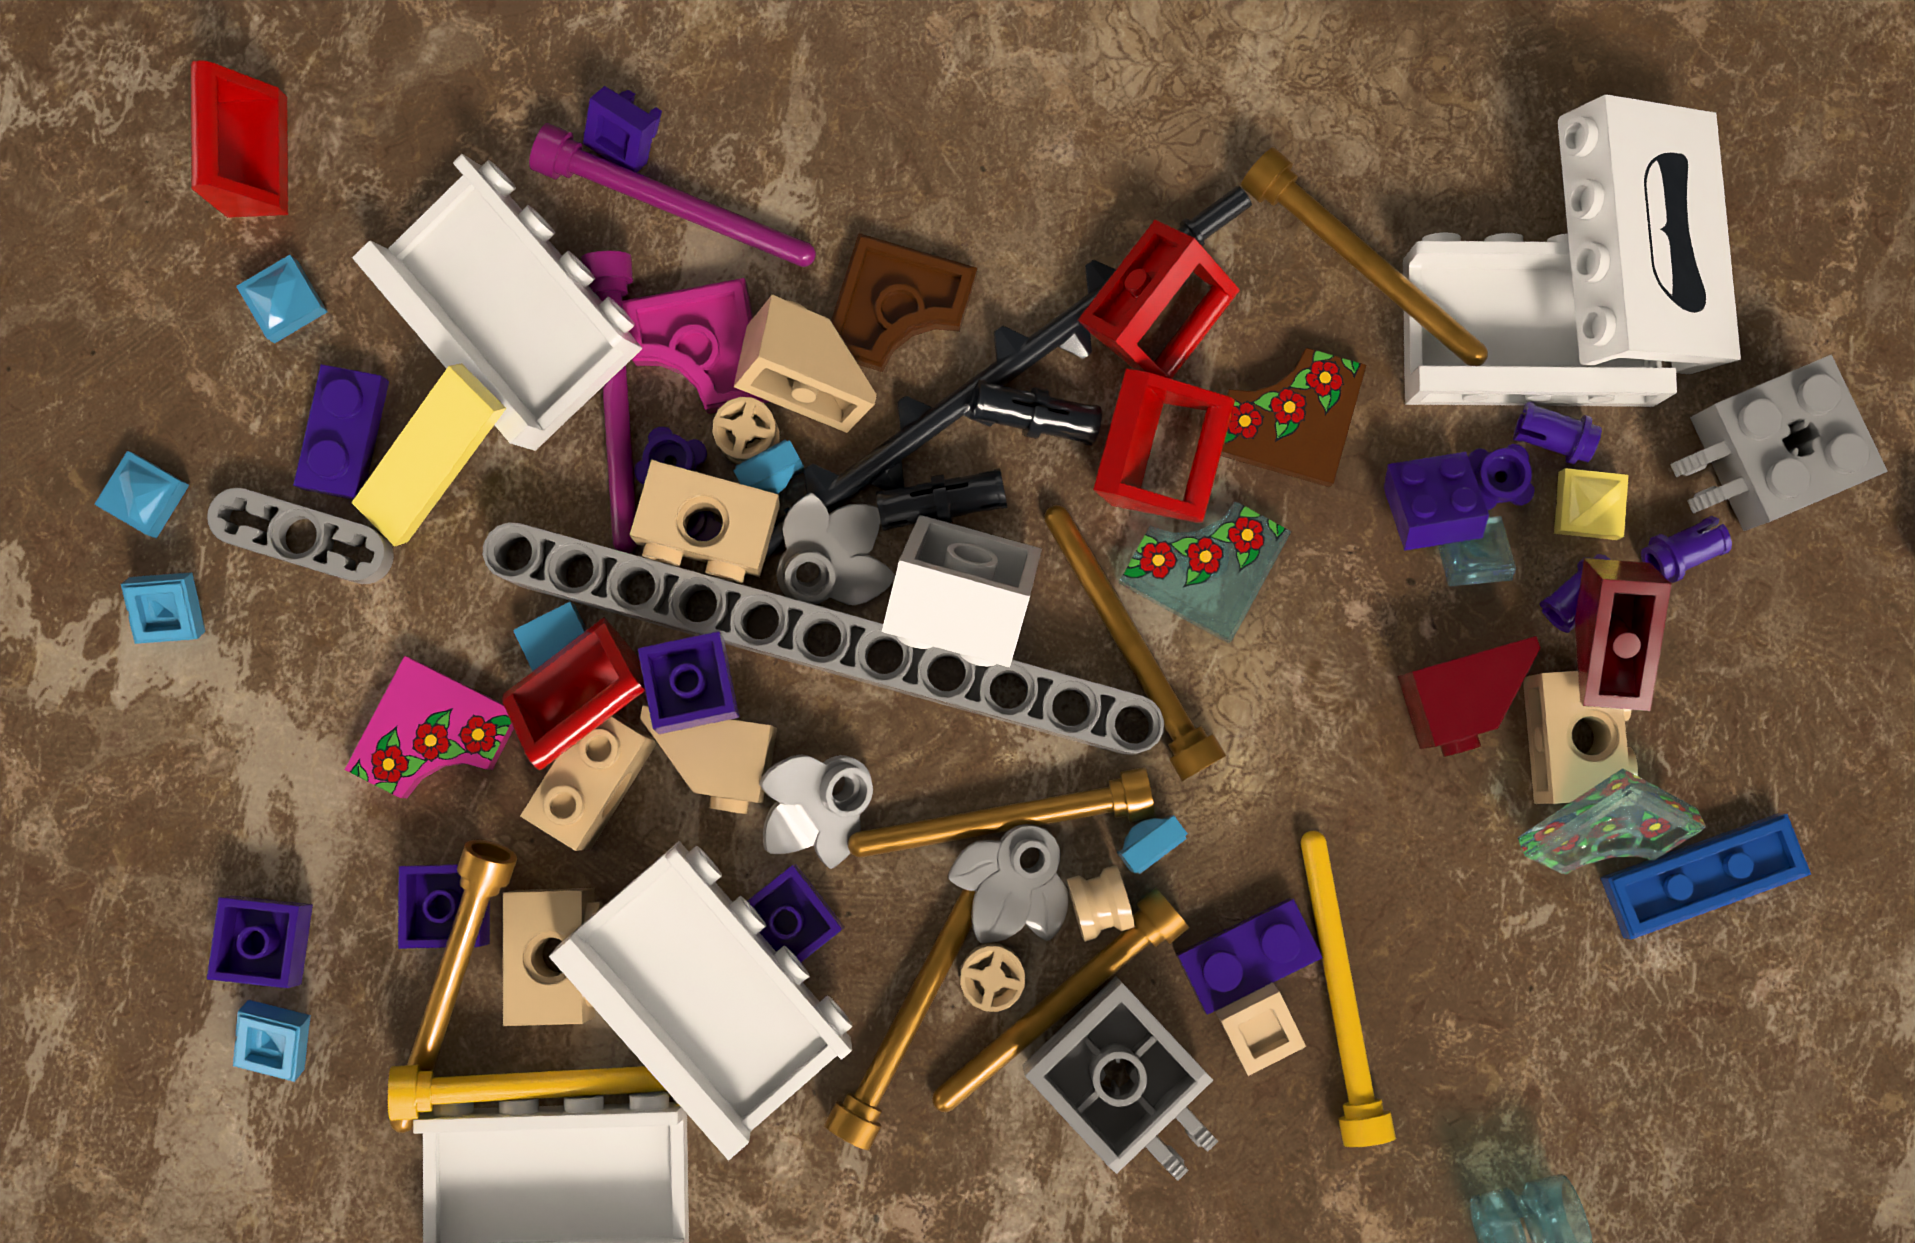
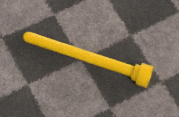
M1314 830L1308 831L1301 838V850L1320 951L1323 957L1322 962L1349 1101L1343 1104L1344 1116L1338 1119L1343 1146L1367 1147L1380 1145L1396 1139L1391 1111L1384 1110L1382 1099L1374 1097L1327 842L1322 833Z
M403 1065L390 1067L388 1113L390 1121L419 1119L420 1112H432L435 1104L666 1092L667 1090L646 1066L434 1077L433 1071H421L420 1065Z

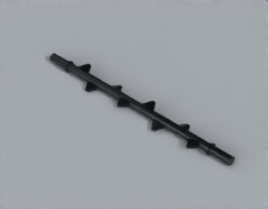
M1236 186L1191 220L1187 218L1180 222L1181 227L1177 230L1194 237L1203 247L1205 245L1204 240L1252 206L1251 200L1240 186ZM1092 260L1085 265L1088 294L1030 337H1026L1006 326H1001L995 330L996 361L935 406L931 407L908 396L900 399L897 402L900 431L840 475L816 464H810L804 469L806 495L809 493L815 494L824 504L828 513H830L869 484L883 490L904 488L902 460L962 416L970 419L971 397L975 384L979 379L986 380L988 383L1005 386L1057 347L1082 359L1092 353L1091 333L1078 319L1116 269L1096 260ZM982 420L976 421L988 427L995 424ZM789 507L784 509L786 514L775 521L765 560L785 546L782 526L790 509Z

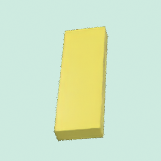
M462 363L448 366L354 498L352 504L394 547L407 543L506 410V407Z

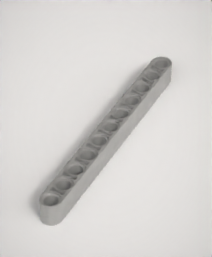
M510 522L499 525L488 534L483 545V558L489 570L502 579L522 588L695 636L720 631L727 645L1115 753L1135 755L1150 750L1158 743L1163 733L1164 719L1161 710L1152 700L1138 694L1012 660L1010 667L999 664L979 666L964 660L959 653L933 646L928 649L910 647L899 641L897 636L882 632V623L532 526ZM522 540L529 541L532 548L531 559L522 569L511 571L506 562L510 547ZM590 557L594 566L590 581L584 586L571 588L566 579L569 565L575 559ZM643 573L651 574L655 581V591L652 597L646 603L631 605L626 595L630 580ZM702 590L714 592L717 599V608L714 614L706 621L692 622L688 618L686 611L690 597ZM771 607L777 611L779 616V625L775 633L762 640L753 639L747 630V620L750 614L758 608ZM821 624H832L838 627L841 633V643L838 649L825 657L811 654L807 646V639L811 630ZM884 640L893 641L903 650V661L900 667L888 674H879L873 671L868 664V653L871 647L877 642ZM950 657L958 660L963 665L965 679L957 689L940 691L929 682V669L938 659ZM1004 674H1012L1019 677L1027 690L1025 701L1020 706L1012 709L998 706L990 695L992 682L998 676ZM1074 691L1084 698L1088 707L1084 722L1076 726H1066L1055 718L1052 705L1055 696L1059 693ZM1135 708L1141 711L1147 718L1149 724L1148 733L1145 739L1138 744L1128 743L1117 734L1115 719L1122 709Z

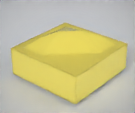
M1568 468L1558 472L1554 534L1610 540L1623 538L1628 475Z

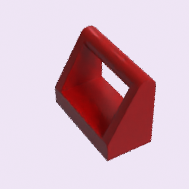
M198 60L191 63V189L227 218L288 215L287 96L276 86L216 63Z
M1154 220L1078 321L1133 369L1173 379L1239 293L1240 289L1194 237ZM1194 272L1211 288L1153 362L1137 343L1190 274Z
M1126 368L1093 490L1111 506L1203 523L1235 400L1229 396L1154 373ZM1163 404L1206 411L1182 501L1141 489Z
M603 617L503 694L502 703L524 752L537 769L542 770L645 691L640 658L609 621Z

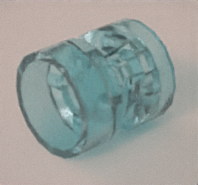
M1563 1174L1526 1182L1521 1195H1516L1511 1189L1506 1187L1474 1195L1470 1198V1212L1478 1243H1527L1519 1218H1524L1531 1240L1528 1243H1593L1588 1220L1573 1185Z

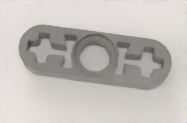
M243 488L227 489L213 499L208 509V525L212 533L219 540L354 583L371 584L381 580L389 572L393 563L392 545L379 531L356 522ZM246 508L248 513L271 521L268 531L264 532L246 525L238 528V525L229 521L232 511H243ZM301 519H309L316 528V541L308 551L294 554L286 544L287 530L294 522ZM338 527L339 529L334 534V528ZM365 538H367L365 547L374 552V557L371 563L360 562L356 571H354L356 562L353 559L331 552L334 540L354 547H361ZM327 558V563L323 564V561Z

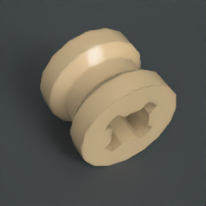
M738 397L727 401L718 409L713 419L712 433L715 442L727 459L735 465L780 443V431L772 412L763 402L752 397ZM755 437L761 439V440H758V439L754 440L752 443H749V444L747 445V448H745L746 443H747L748 441H751V440L754 439Z
M1117 865L1104 868L1099 877L1086 880L1081 876L1066 879L1084 942L1096 939L1101 930L1115 927L1120 931L1135 927L1127 893Z
M984 943L976 946L966 955L961 965L960 985L964 996L973 1006L983 1011L999 1012L1010 1008L1020 998L1025 987V972L1020 958L1011 948L1001 943Z

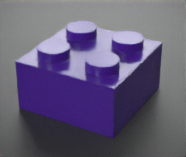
M1466 452L1388 464L1384 491L1404 551L1483 538L1489 513Z
M720 631L638 648L652 728L658 734L739 718L725 641Z
M458 864L399 866L398 949L446 947L464 889L460 886L461 876L457 872ZM490 900L474 947L490 944Z
M797 864L789 867L747 900L766 924V927L759 933L776 952L783 946H786L800 962L804 961L845 928Z
M243 896L218 897L207 980L279 988H291L302 985L313 904Z

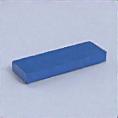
M1777 813L1600 877L1623 938L1632 940L1809 876L1811 872L1788 814Z

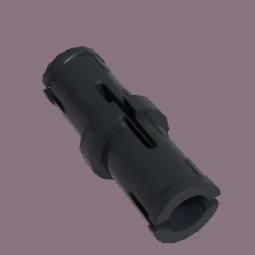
M979 379L972 393L969 417L974 421L982 420L1022 429V434L1025 437L1037 439L1041 434L1083 442L1085 445L1092 446V443H1095L1101 427L1102 409L1098 405L1091 406L1049 396V391L1044 388L1034 387L1031 392L988 383L986 380Z
M1000 468L975 475L945 479L944 474L931 476V482L900 489L876 491L883 531L915 524L919 515L953 523L952 517L985 510L1008 508Z

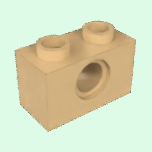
M651 460L630 536L637 545L644 546L642 556L672 566H680L682 557L707 563L705 573L731 582L743 583L745 574L760 578L780 507L779 495ZM701 511H712L723 520L721 531L715 538L709 541H697L687 534L689 520Z
M1578 671L1540 673L1525 677L1523 685L1534 804L1632 799L1631 786L1635 785L1637 781L1638 765L1633 749L1627 747L1625 721L1629 720L1631 710L1583 706L1580 702ZM1579 720L1584 721L1590 726L1594 736L1593 745L1586 754L1580 752L1572 740L1573 727Z
M614 714L556 758L520 817L575 851L592 849L657 745V741L652 736Z
M595 888L530 889L503 892V1026L583 1024L595 1017V1008L565 974L549 969L543 959L544 945L551 937L564 941L604 906L602 902H595Z

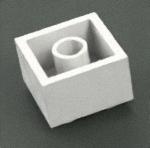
M919 515L898 563L882 632L897 636L899 641L910 647L928 649L934 646L959 653L964 660L975 665L994 666L999 664L1010 667L1042 549Z

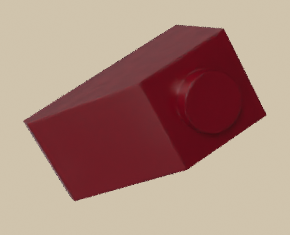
M1584 558L1575 615L1580 702L1583 706L1651 711L1672 583L1649 562Z
M1537 636L1397 676L1420 749L1440 746L1443 757L1481 747L1478 735L1499 728L1540 650Z

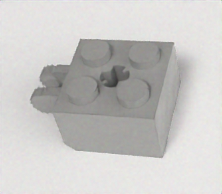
M1832 354L1720 401L1690 417L1705 449L1670 464L1675 476L1679 477L1681 475L1689 476L1705 469L1707 464L1712 463L1722 486H1712L1695 493L1694 497L1687 500L1692 512L1696 513L1729 499L1743 531L1776 520L1888 472Z
M1117 976L1109 981L1022 1065L1025 1077L1116 1174L1146 1147L1177 1181L1189 1171L1184 1165V1159L1171 1145H1166L1158 1136L1174 1118L1185 1127V1133L1198 1147H1203L1208 1152L1218 1143L1213 1134L1187 1107L1213 1079ZM1114 1059L1116 1063H1120V1059L1130 1061L1125 1068L1130 1079L1121 1087H1118L1115 1080H1112L1111 1087L1101 1083L1106 1076L1103 1067Z

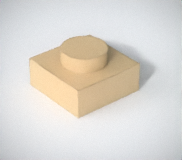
M1274 983L1215 1011L1248 1076L1306 1047L1282 995Z

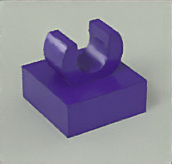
M603 86L589 100L583 144L610 162L638 172L648 162L652 138L657 135L662 111L655 107L647 113L634 105L635 93L627 90L617 94L608 87Z

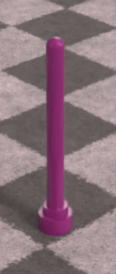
M545 123L534 140L530 153L529 167L531 170L555 180L560 176L570 178L573 174L801 267L809 266L815 260L816 252L810 243L582 150V144L574 140L572 132L550 123Z
M596 251L582 255L581 262L595 277V280L588 286L602 302L607 297H610L622 308V297L628 294L627 285L633 282L631 255L621 251ZM625 365L602 387L613 546L618 551L630 554L638 545L630 536L636 515L627 370Z

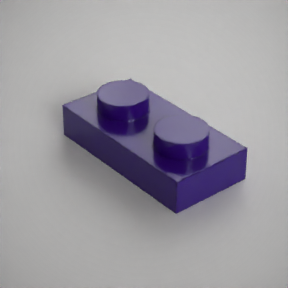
M320 365L293 486L305 491L354 500L368 479L389 381L386 378L376 374Z
M1291 898L1176 953L1181 967L1206 1015L1323 958L1294 899Z

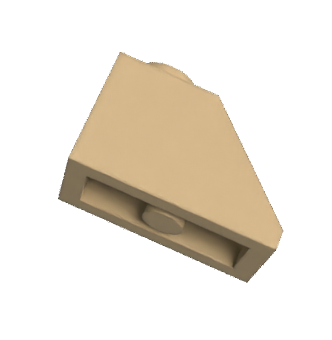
M771 295L747 325L734 382L735 388L846 433L875 405L876 393L830 319L807 310L799 303Z
M642 706L640 719L692 792L711 796L710 809L747 814L749 802L765 803L767 794L759 784L763 775L771 768L777 733L776 727L730 719L658 734L652 728L649 707Z

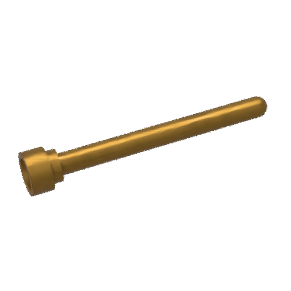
M1272 147L1257 160L1241 182V187L1259 203L1266 199L1274 206L1279 202L1468 366H1481L1485 363L1488 357L1486 346L1295 183L1298 176L1291 171L1293 163L1275 147Z
M1060 505L1049 507L1044 515L1047 527L1148 699L1152 700L1161 710L1164 726L1173 740L1168 746L1174 756L1169 760L1181 781L1226 757L1214 734L1207 736L1202 726L1194 727L1068 511Z
M1146 767L1121 771L1120 778L1108 780L1109 787L856 832L848 840V849L856 857H867L1006 832L1022 824L1039 826L1114 812L1115 818L1128 816L1129 822L1155 818V811Z
M471 840L465 843L457 867V872L461 876L460 886L464 889L407 1063V1065H420L421 1071H433L490 897L498 895L500 888L507 886L510 882L517 856L507 847L485 840ZM413 1119L390 1121V1125L396 1132L405 1133L413 1128Z
M1154 888L1137 903L1140 910L1133 915L1134 928L1122 932L939 1086L932 1096L934 1107L941 1112L953 1110L1150 943L1157 947L1166 939L1171 944L1190 928L1160 891Z
M963 889L858 1089L855 1094L848 1092L843 1102L836 1101L824 1123V1127L856 1147L869 1151L882 1127L877 1122L882 1113L878 1105L972 928L971 914L975 891Z

